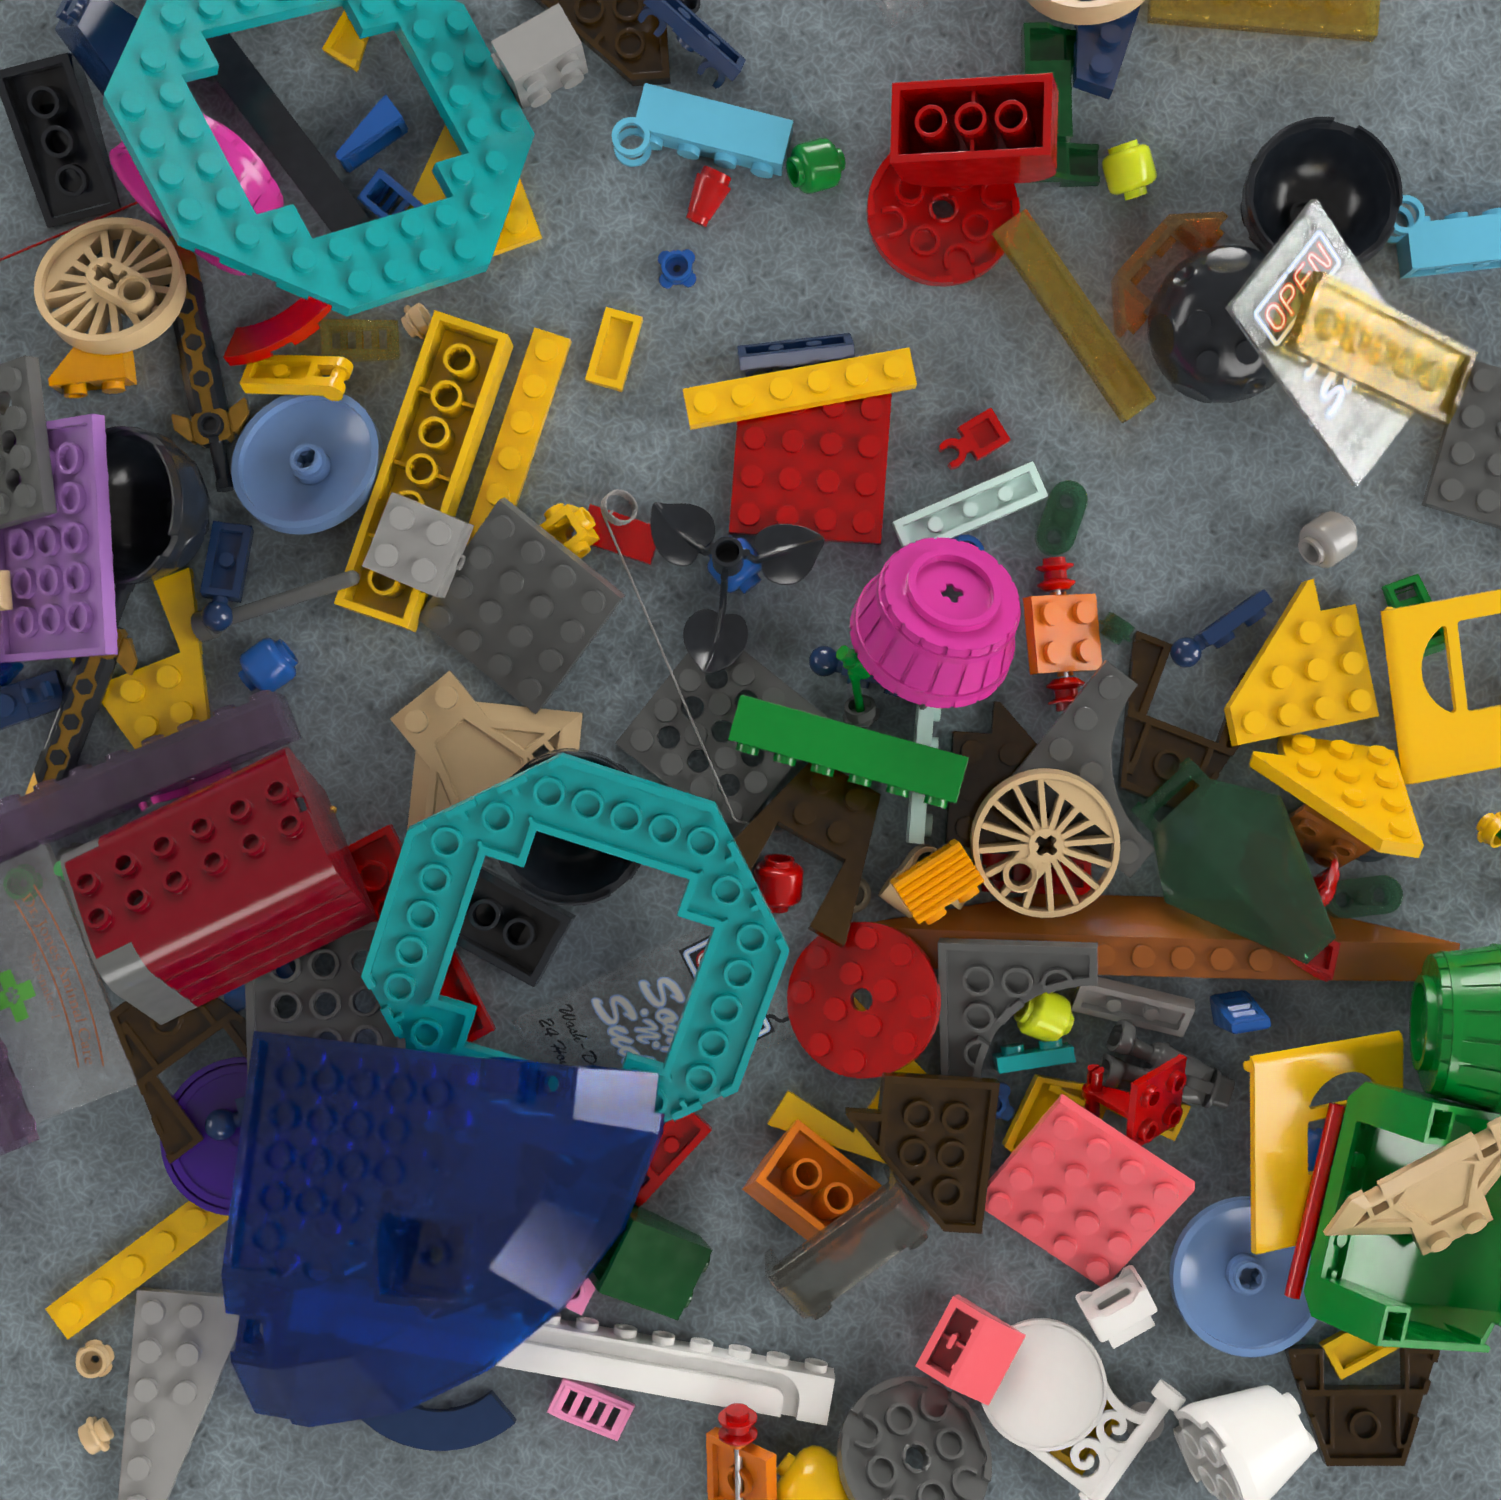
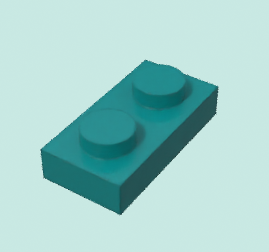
M1062 1038L1057 1041L1039 1040V1047L1024 1049L1023 1043L1006 1044L1001 1046L1000 1053L992 1054L994 1069L999 1074L1076 1062L1074 1047L1068 1042L1062 1043Z

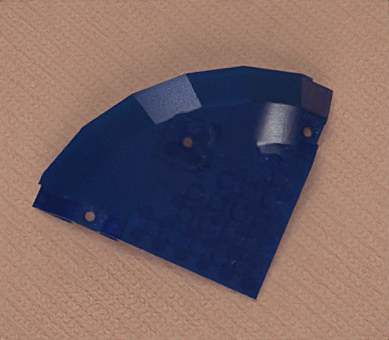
M254 1031L221 1273L225 1312L239 1315L235 1350L230 1351L231 1363L254 1412L290 1419L292 1424L305 1427L403 1413L491 1370L560 1313L622 1233L663 1134L665 1113L655 1112L659 1073L596 1065L573 1066L506 1057H475ZM552 1076H555L559 1083L555 1091H552L548 1085V1081ZM434 1247H439L442 1251L443 1256L440 1262H435L431 1257V1251ZM261 1323L263 1327V1335L260 1332Z

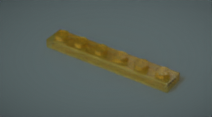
M1024 209L992 233L993 237L1121 423L1128 421L1157 400L1028 210Z

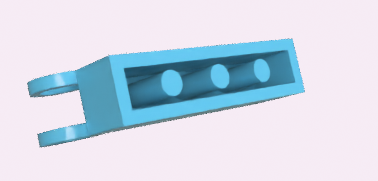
M645 83L636 118L627 117L617 122L612 130V142L617 159L629 167H637L644 164L649 159L652 150H662L664 146L676 149L678 155L687 159L697 160L700 155L714 159V163L722 168L735 169L736 165L751 168L750 172L758 177L772 178L773 174L782 176L793 134V120ZM626 126H636V127H637V128L625 129V130H623V131L620 133V131H621L624 127H626ZM630 135H636L643 139V143L635 149H626L620 145L622 140ZM642 155L640 158L635 159V160H630V159L625 158V157L634 158V157H638V156Z
M1403 195L1402 203L1411 205L1416 211L1417 217L1414 223L1411 212L1407 208L1400 206L1398 213L1405 217L1407 227H1401L1395 222L1393 233L1401 236H1390L1387 241L1388 243H1396L1400 279L1501 268V208L1484 211L1482 215L1470 217L1468 212H1457L1445 216L1443 220L1431 221L1430 216H1425L1424 207L1417 198Z

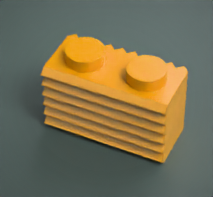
M953 839L935 852H932L929 856L918 861L915 865H912L909 869L898 874L895 878H892L889 882L913 919L918 924L925 921L929 925L941 919L947 913L945 907L958 899L960 903H964L980 892L977 886L983 883L984 879L960 842Z

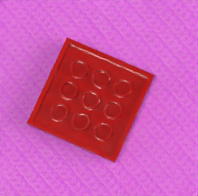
M892 393L737 421L729 534L756 536L762 529L768 526L792 524L806 527L819 533L824 537V541L881 545Z

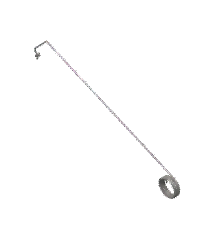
M612 490L602 499L600 505L606 526L731 816L735 822L749 825V822L740 821L733 814L608 521L616 526H621L634 520L638 512L637 502L627 491ZM617 495L629 501L632 509V515L629 520L624 521L615 518L612 515L613 510L608 512L606 503L609 496ZM774 829L773 832H775V833H780V832H782L784 829H781V830H775V829Z

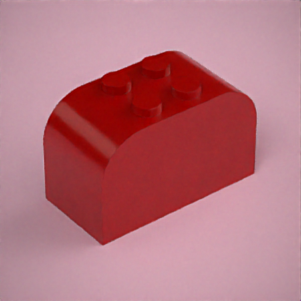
M1053 73L892 83L890 164L904 182L927 187L1029 183L1051 178L1056 174L1059 95Z

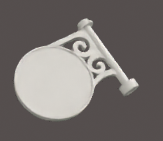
M1032 1318L1011 1325L1024 1333L1026 1337L989 1406L982 1403L988 1419L1006 1439L1027 1449L1079 1489L1080 1500H1105L1168 1410L1171 1409L1177 1413L1186 1401V1398L1170 1384L1160 1379L1151 1391L1157 1399L1147 1413H1139L1123 1404L1113 1393L1107 1382L1104 1365L1097 1350L1080 1331L1064 1322L1048 1318ZM1106 1400L1114 1409L1104 1411ZM1110 1419L1119 1422L1118 1425L1111 1426V1430L1115 1435H1122L1126 1432V1419L1138 1424L1126 1441H1116L1110 1438L1104 1431V1424ZM1095 1426L1096 1435L1098 1439L1091 1436H1087L1089 1433H1091ZM1071 1447L1070 1457L1074 1466L1080 1470H1089L1094 1464L1093 1455L1089 1454L1085 1460H1081L1079 1453L1084 1448H1091L1099 1456L1098 1468L1090 1475H1080L1072 1471L1049 1452Z

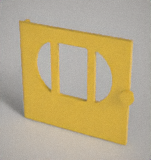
M1501 589L1399 608L1386 607L1383 611H1380L1400 770L1404 784L1421 783L1501 767V705L1468 710L1458 632V622L1461 620L1501 613ZM1441 627L1444 630L1453 704L1451 712L1440 707L1431 698L1422 677V659L1425 648L1431 637Z
M1399 1030L1250 1056L1249 1061L1243 1062L1244 1070L1250 1072L1252 1253L1257 1255L1296 1245L1313 1171L1308 1172V1123L1325 1119L1329 1106L1328 1103L1309 1107L1319 1089L1335 1076L1348 1072L1362 1073L1376 1084L1403 1088L1404 1042ZM1347 1100L1333 1102L1345 1106L1346 1109ZM1319 1217V1221H1318V1225H1317V1229H1316V1233H1315L1314 1242H1315L1316 1235H1317V1230H1318V1226H1319V1222H1320V1217Z

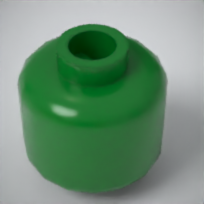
M826 138L798 144L792 149L791 155L786 161V170L790 183L793 187L799 188L806 194L831 189L838 185L841 173L845 170L846 166L842 150L836 148Z

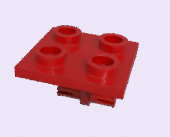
M1179 1054L1131 1082L1130 1093L1103 1086L1104 1067H1100L1098 1064L1089 1065L1087 1068V1083L1082 1087V1096L1085 1098L1084 1109L1099 1118L1100 1104L1127 1118L1126 1136L1140 1146L1150 1143L1155 1137L1170 1128H1174L1181 1120L1183 1114L1181 1107L1183 1088L1187 1081L1185 1074L1187 1057Z

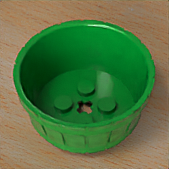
M1492 943L1484 947L1438 951L1437 953L1429 954L1423 963L1422 972L1417 976L1413 986L1409 1016L1411 1059L1415 1070L1418 1071L1421 1087H1423L1422 1089L1425 1093L1431 1094L1435 1098L1449 1099L1497 1114H1501V944Z

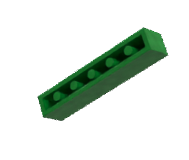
M740 695L728 740L737 743L735 750L758 756L759 749L774 753L773 761L795 767L797 760L812 763L810 769L812 772L833 777L834 770L850 774L848 782L870 788L873 780L887 784L885 791L887 793L908 798L910 791L925 795L923 803L945 809L948 802H957L969 759L966 756L745 695Z

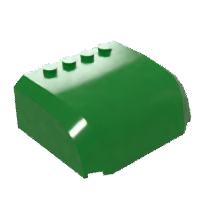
M1364 1082L1348 1097L1303 1291L1311 1317L1375 1346L1489 1352L1491 1348L1485 1342L1495 1325L1501 1327V1176L1485 1195L1493 1220L1488 1222L1481 1231L1474 1234L1467 1233L1453 1240L1446 1249L1440 1252H1430L1423 1256L1411 1234L1325 1236L1323 1231L1349 1195L1359 1190H1362L1364 1193L1377 1186L1376 1181L1446 1146L1469 1132L1476 1134L1486 1129L1487 1123L1501 1117V1114L1491 1113L1487 1110L1449 1099L1435 1098L1433 1095L1425 1092L1371 1082Z

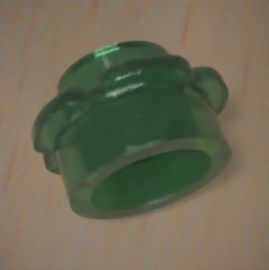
M1109 612L1104 620H1099V624L1103 626V629L1100 631L1102 636L1117 645H1120L1122 640L1131 642L1132 639L1129 637L1135 627L1112 612Z

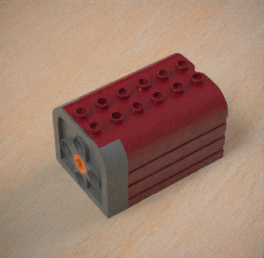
M288 747L63 854L60 860L62 873L88 952L100 976L116 995L160 1025L378 919L325 790Z

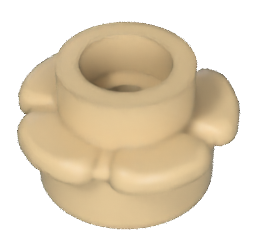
M417 303L412 307L406 305L404 307L406 314L401 318L403 327L412 338L418 336L424 340L432 319L430 313L421 303Z
M93 1339L86 1342L85 1347L80 1348L76 1354L75 1363L77 1371L86 1378L106 1376L113 1367L112 1361L115 1358L113 1349L108 1344L104 1345L101 1340ZM93 1356H98L99 1361L94 1362Z
M90 1416L86 1419V1423L78 1428L80 1441L88 1453L94 1455L101 1450L103 1452L109 1450L110 1440L114 1438V1432L105 1418L102 1417L97 1420L95 1416Z

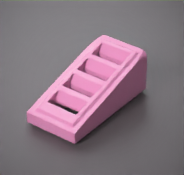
M562 1378L549 1404L547 1413L618 1441L635 1404L593 1383ZM572 1390L577 1392V1395L570 1407L564 1403ZM585 1396L592 1398L585 1413L578 1411ZM600 1401L606 1405L599 1419L596 1420L592 1418V1415ZM613 1407L620 1409V1412L613 1426L610 1427L605 1423Z

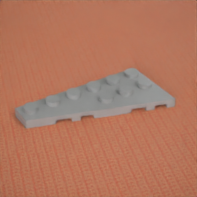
M148 1287L137 1289L118 1500H168L255 1296Z

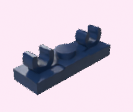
M680 0L643 1L646 6L639 14L638 21L642 23L648 15L656 16L659 19V25L653 33L656 37L662 35L669 25L677 35L676 38L682 47L689 52L695 51L701 57H705L697 70L700 76L709 67L715 68L718 71L719 76L712 85L715 89L722 86L726 77L733 81L741 72L746 59Z
M850 333L737 346L740 370H745V377L753 376L758 370L765 371L766 373L774 372L773 367L775 366L779 368L786 367L787 370L808 366L809 364H817L818 361L826 363L855 357L854 343Z
M52 670L0 688V730L58 711L65 689L59 670Z

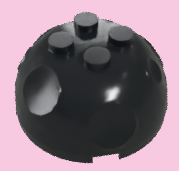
M1335 117L1307 118L1281 129L1261 147L1248 170L1242 190L1240 210L1244 227L1247 228L1249 233L1248 238L1262 253L1281 263L1286 268L1309 239L1307 235L1309 220L1305 216L1306 212H1308L1313 222L1311 235L1321 225L1345 261V264L1337 274L1344 273L1366 263L1384 247L1395 230L1394 225L1399 207L1403 202L1402 182L1398 167L1388 149L1374 134L1362 126L1358 125L1357 128L1338 123L1334 121Z
M1222 245L1201 250L1187 257L1166 275L1152 299L1148 313L1147 336L1153 358L1162 374L1169 380L1175 390L1203 403H1232L1249 399L1269 389L1298 359L1299 346L1307 333L1306 314L1277 351L1273 349L1249 315L1284 271L1285 267L1281 263L1251 247Z
M114 426L106 428L114 583L134 585L152 582L185 566L201 547L204 536L207 534L210 526L208 519L209 504L211 503L209 494L196 462L168 437L138 427Z
M562 748L547 752L530 760L512 776L560 753L569 754L630 775L632 774L623 765L615 763L603 755L588 750ZM538 831L535 833L524 868L498 860L502 869H505L524 892L541 901L562 906L587 905L611 896V893L629 879L631 880L641 866L639 863Z

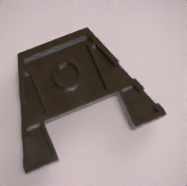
M1293 1344L1284 1350L1321 1459L1326 1466H1405L1420 1419L1417 1414L1423 1395L1428 1394L1431 1384L1429 1376L1434 1362H1438L1440 1350L1400 1348L1399 1385H1324V1349L1319 1344Z

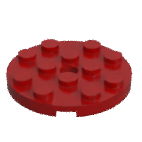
M888 154L872 179L867 200V224L876 249L882 258L898 273L924 285L955 286L982 276L1004 256L1018 226L1020 201L1014 183L927 187L904 182L890 164V154ZM942 200L949 202L953 207V214L947 218H936L932 209L934 203Z
M851 922L846 943L842 948L821 936H817L798 957L791 972L787 990V1009L790 1023L795 1036L804 1050L826 1069L851 1078L881 1077L883 1072L892 1073L909 1065L924 1051L932 1039L941 1010L940 985L937 983L927 954L905 933L880 923ZM861 988L867 989L873 999L872 1005L866 1011L858 1010L854 1002L853 995Z

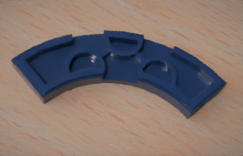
M385 1381L380 1383L352 1408L363 1422L386 1438L402 1445L429 1451H450L476 1446L503 1433L514 1425L517 1420L493 1390L465 1405L450 1407L449 1409H430L402 1397L391 1389Z

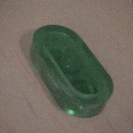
M1071 480L1062 481L1048 495L1035 533L1036 545L1045 555L1052 557L1060 556L1066 553L1074 544L1088 504L1087 492L1078 482ZM1061 496H1070L1073 500V506L1071 508H1064L1060 503ZM1050 531H1057L1060 534L1061 540L1058 544L1049 542L1047 535Z
M1387 875L1340 880L1337 883L1334 898L1324 909L1330 916L1337 919L1388 914L1397 910L1401 905L1403 890L1397 880ZM1377 888L1382 889L1385 894L1382 902H1378L1374 898V891ZM1338 893H1343L1347 898V903L1344 907H1340L1336 903Z

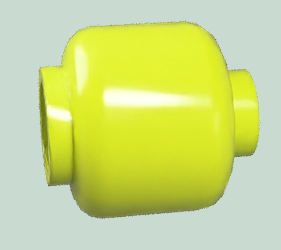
M1137 139L1107 149L1109 155L1102 160V169L1109 192L1114 195L1124 194L1125 201L1147 194L1146 186L1153 183L1157 177L1149 146L1138 144Z
M1045 992L1026 1002L1024 1007L1013 1015L1021 1033L1040 1041L1059 1040L1063 1035H1067L1071 1031L1074 1023L1070 1002L1066 997L1055 992L1049 994Z

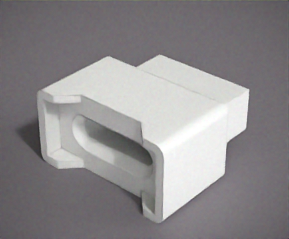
M1133 1265L1123 1268L1119 1277L1092 1292L1082 1291L1075 1297L1099 1341L1105 1342L1108 1340L1113 1349L1155 1326L1151 1315L1157 1312V1307Z

